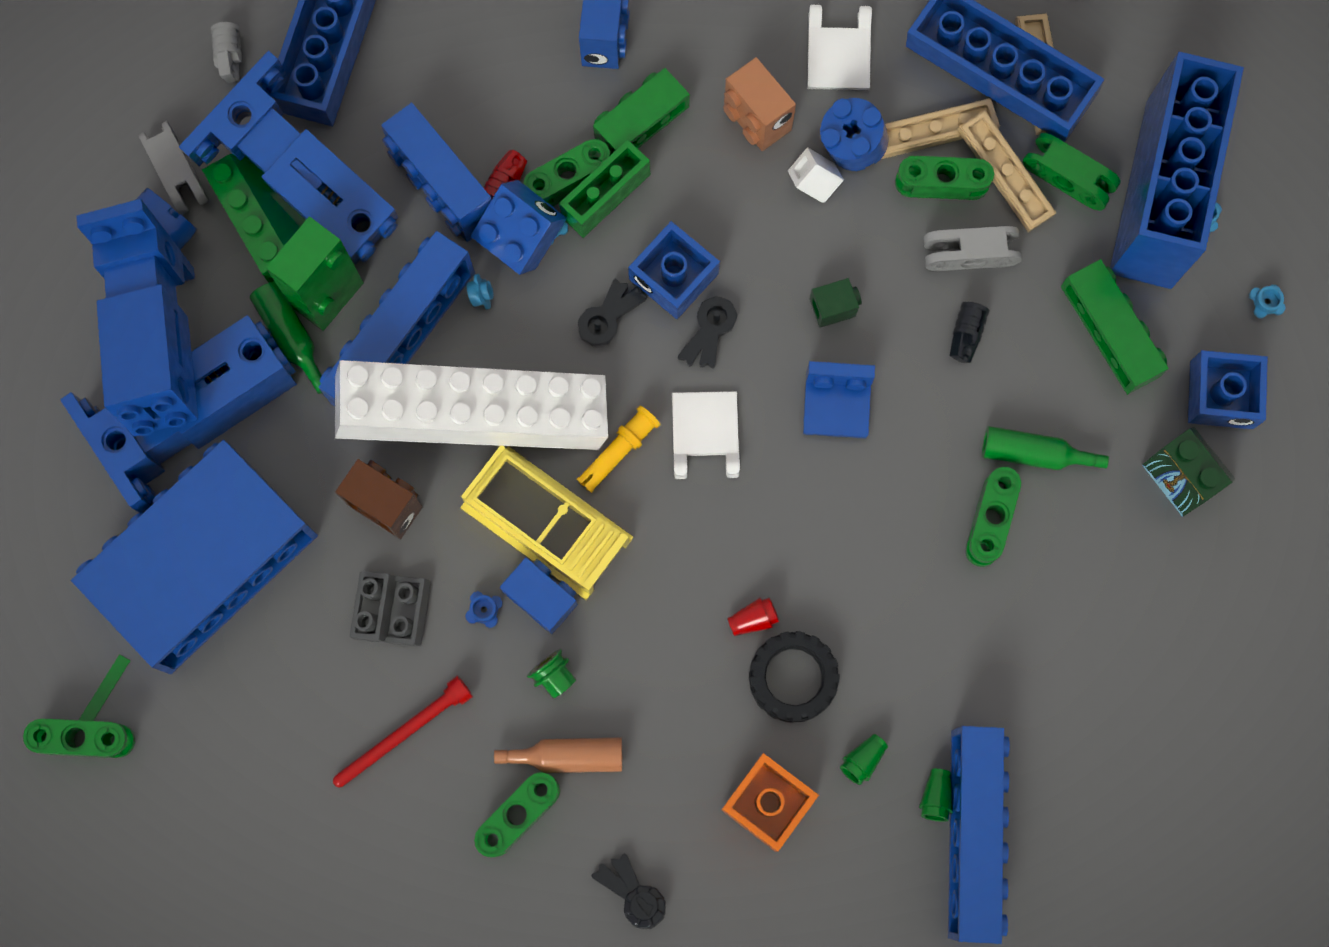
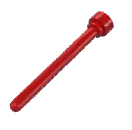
M457 675L446 683L448 687L443 690L444 694L335 775L333 784L339 788L343 787L452 704L456 706L459 703L463 705L473 698L472 693L462 679Z

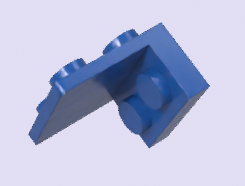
M809 361L806 371L803 433L806 435L867 438L869 435L871 385L875 378V365Z

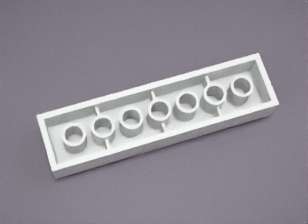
M340 360L335 374V439L598 450L608 438L605 375Z

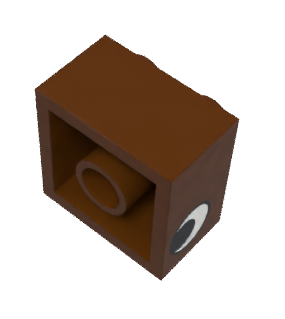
M357 459L335 493L346 505L401 540L423 508L417 500L419 495L404 480L397 478L395 482L392 481V477L386 473L387 471L374 461L370 460L366 464Z

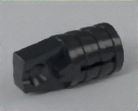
M962 302L953 330L950 357L961 363H971L978 344L982 339L984 325H986L990 310L978 303Z

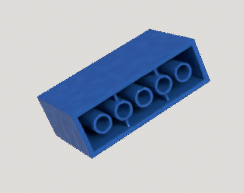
M1178 51L1148 98L1110 265L1116 276L1172 289L1206 251L1244 67Z
M224 439L220 443H214L207 448L201 461L195 466H189L182 471L176 484L170 489H165L157 494L153 499L154 504L144 513L140 512L132 517L127 524L128 528L119 536H113L107 540L102 546L103 551L93 560L89 559L81 564L76 570L77 575L71 579V582L152 668L168 674H172L318 537L313 529Z

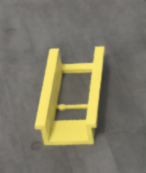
M500 446L461 496L464 503L460 508L531 561L534 562L536 559L541 561L551 570L550 575L559 581H564L576 594L586 601L594 591L593 585L622 547L626 548L633 539L632 535L509 446L507 448ZM505 462H508L564 503V505L558 507L557 514L536 541L478 499ZM568 507H570L590 523L561 560L540 544L561 516L567 514Z

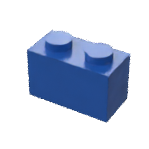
M526 557L499 588L508 598L552 635L578 606L577 601L573 598L576 592L562 580L559 584L554 582L549 577L551 570L541 561L536 559L532 563Z

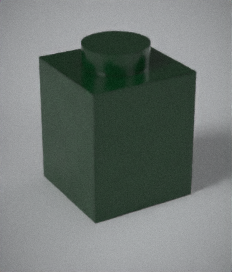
M849 278L813 288L809 298L819 328L856 317L859 305L862 304L859 290L856 286H851Z

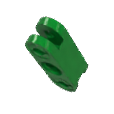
M1048 133L1039 134L1035 143L1041 152L1045 154L1041 156L1038 153H1027L1022 162L1026 169L1085 206L1097 211L1105 209L1110 199L1107 193L1116 192L1121 184L1118 175L1059 138Z
M599 139L588 140L526 175L523 184L553 207L559 204L610 156L609 147ZM566 171L575 173V176L570 179L560 177Z
M909 156L899 166L895 186L898 192L906 197L977 200L984 197L988 192L995 174L991 164L979 158ZM945 174L949 176L951 181L943 182L937 175Z
M1010 467L996 468L986 478L981 490L965 550L968 560L979 567L989 566L1001 556L1006 544L1021 489L1020 476ZM998 483L1003 484L1005 489H1002ZM987 510H994L1000 515L1001 520L999 524H992L987 520ZM981 544L988 548V552L981 548Z
M36 719L25 728L23 742L30 751L47 755L121 758L128 755L134 748L135 735L128 726L113 722ZM83 730L85 741L81 746L76 747L74 737L78 731Z
M542 772L530 776L479 827L474 838L475 847L478 852L491 858L505 854L555 804L560 794L559 784L556 779ZM545 784L548 788L547 794L540 797L537 794V787ZM516 805L523 806L527 813L526 820L520 825H514L509 820V811ZM495 833L498 836V843L492 847L488 843V837Z

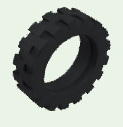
M801 631L783 632L769 638L757 650L749 671L750 690L758 706L767 712L769 716L784 722H804L822 713L834 699L840 680L837 668L838 663L836 658L833 657L831 649L819 641L820 639L816 636H810ZM789 649L802 650L811 655L819 664L822 674L821 687L816 696L807 703L799 705L785 704L776 699L768 689L766 681L767 666L771 659L780 652Z

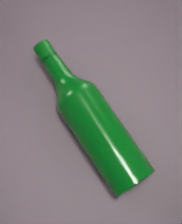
M269 282L258 287L251 293L249 298L287 360L302 368L317 393H322L318 388L321 384L320 378L322 374L314 361L315 346L303 324L275 282Z
M987 426L984 434L982 458L1051 470H1061L1074 464L1106 469L1109 463V456L1077 450L1066 440L1058 437Z

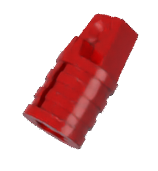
M509 150L494 167L488 181L484 184L483 187L491 196V199H493L501 184L515 180L520 181L527 160L516 150Z

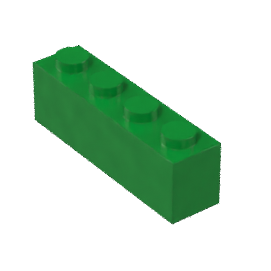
M1101 259L1066 278L1061 285L1062 290L1127 395L1160 378L1169 369L1165 354L1160 348L1155 347L1150 339V331L1147 325L1142 320L1139 321L1133 311L1131 299L1127 294H1122L1116 284L1114 272L1110 267L1105 266Z

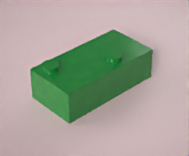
M310 216L265 267L293 309L322 331L328 327L364 284L341 239Z

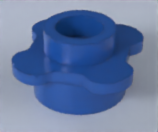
M479 591L474 592L470 596V610L465 615L466 620L471 624L476 622L483 623L487 628L495 627L498 623L496 618L498 609L503 604L501 598L498 596L489 597ZM482 607L487 608L485 613L481 612Z

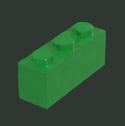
M666 68L662 69L659 73H651L646 77L639 89L634 93L632 91L626 93L614 109L610 112L604 111L596 118L593 125L594 138L603 141L609 147L610 155L627 139L635 147L639 148L689 108L690 94Z
M627 139L559 203L560 213L567 217L566 222L584 238L651 175L650 160Z

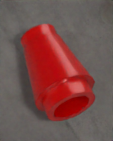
M760 597L733 614V616L727 618L734 636L771 629L773 624L779 622L770 597L763 600Z

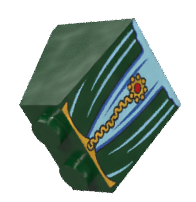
M1195 427L1189 428L1142 464L1182 517L1208 501L1235 480L1234 476Z

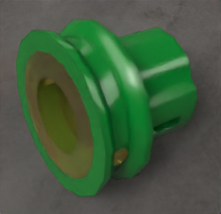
M561 649L550 654L527 674V678H533L534 687L542 684L552 698L561 695L576 681V678L565 666L569 662V658H563Z

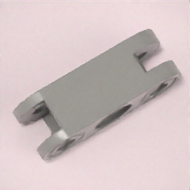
M166 120L161 123L162 133L152 138H148L145 132L138 134L173 205L178 213L182 215L188 212L189 208L179 190L180 187L188 184L200 205L208 202L209 199L187 155L179 148L180 142L175 132Z
M1013 226L929 232L923 236L924 248L942 250V252L932 253L925 257L926 269L931 271H948L1016 265L1022 261L1021 253L1008 250L1007 242L1017 239L1019 237V230Z

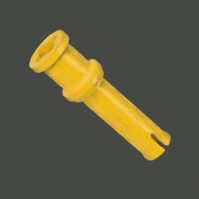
M640 405L636 409V415L625 426L621 425L616 432L618 436L583 474L576 479L590 493L593 492L632 448L634 450L639 449L642 446L641 441L653 428H658L661 425L643 406Z

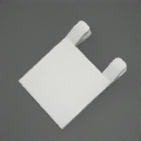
M810 5L808 13L807 89L870 90L872 8L870 6H860L857 15L858 28L821 27L822 6Z
M737 391L672 393L674 478H687V456L726 455L727 478H738L740 459Z

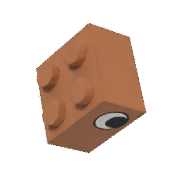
M757 57L726 78L723 109L731 121H737L741 125L743 134L751 145L756 144L761 151H764L792 130L796 104Z

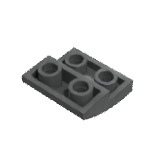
M360 572L350 638L421 646L431 581L425 578Z

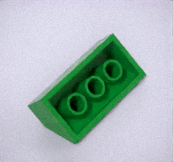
M229 154L201 170L268 283L275 282L265 267L306 220L267 185L261 177L264 172L246 156L240 161L235 155Z

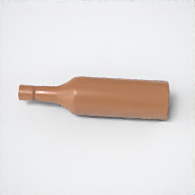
M622 738L544 739L527 749L494 750V764H528L543 773L622 772Z

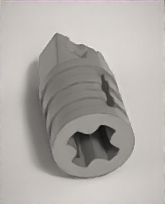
M231 22L216 23L211 27L214 66L219 69V76L227 83L239 81V63L242 62L239 26Z

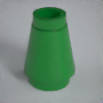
M872 734L870 738L843 757V764L840 766L841 771L857 785H861L864 781H869L888 748L887 743L878 735Z
M936 768L931 769L919 804V808L922 809L921 817L939 822L949 820V814L953 813L950 771Z

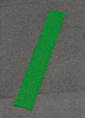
M119 654L79 720L94 721L130 663L129 659Z

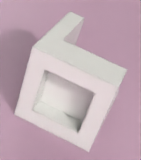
M808 147L788 170L796 188L822 203L826 202L844 181L832 161Z

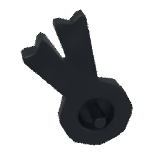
M615 278L603 305L588 308L580 316L578 327L581 338L592 346L610 343L617 333V319L645 302L647 296L640 293L638 286L624 296L628 290V283L620 284Z
M715 296L701 303L697 312V320L701 328L678 355V360H686L687 365L690 367L703 349L699 362L700 367L708 365L712 369L715 368L718 337L732 331L737 319V313L731 301Z
M625 853L620 859H611V863L620 878L601 863L599 865V872L593 873L591 876L594 880L625 900L624 914L628 921L639 929H652L664 919L666 912V901L655 887L639 885Z

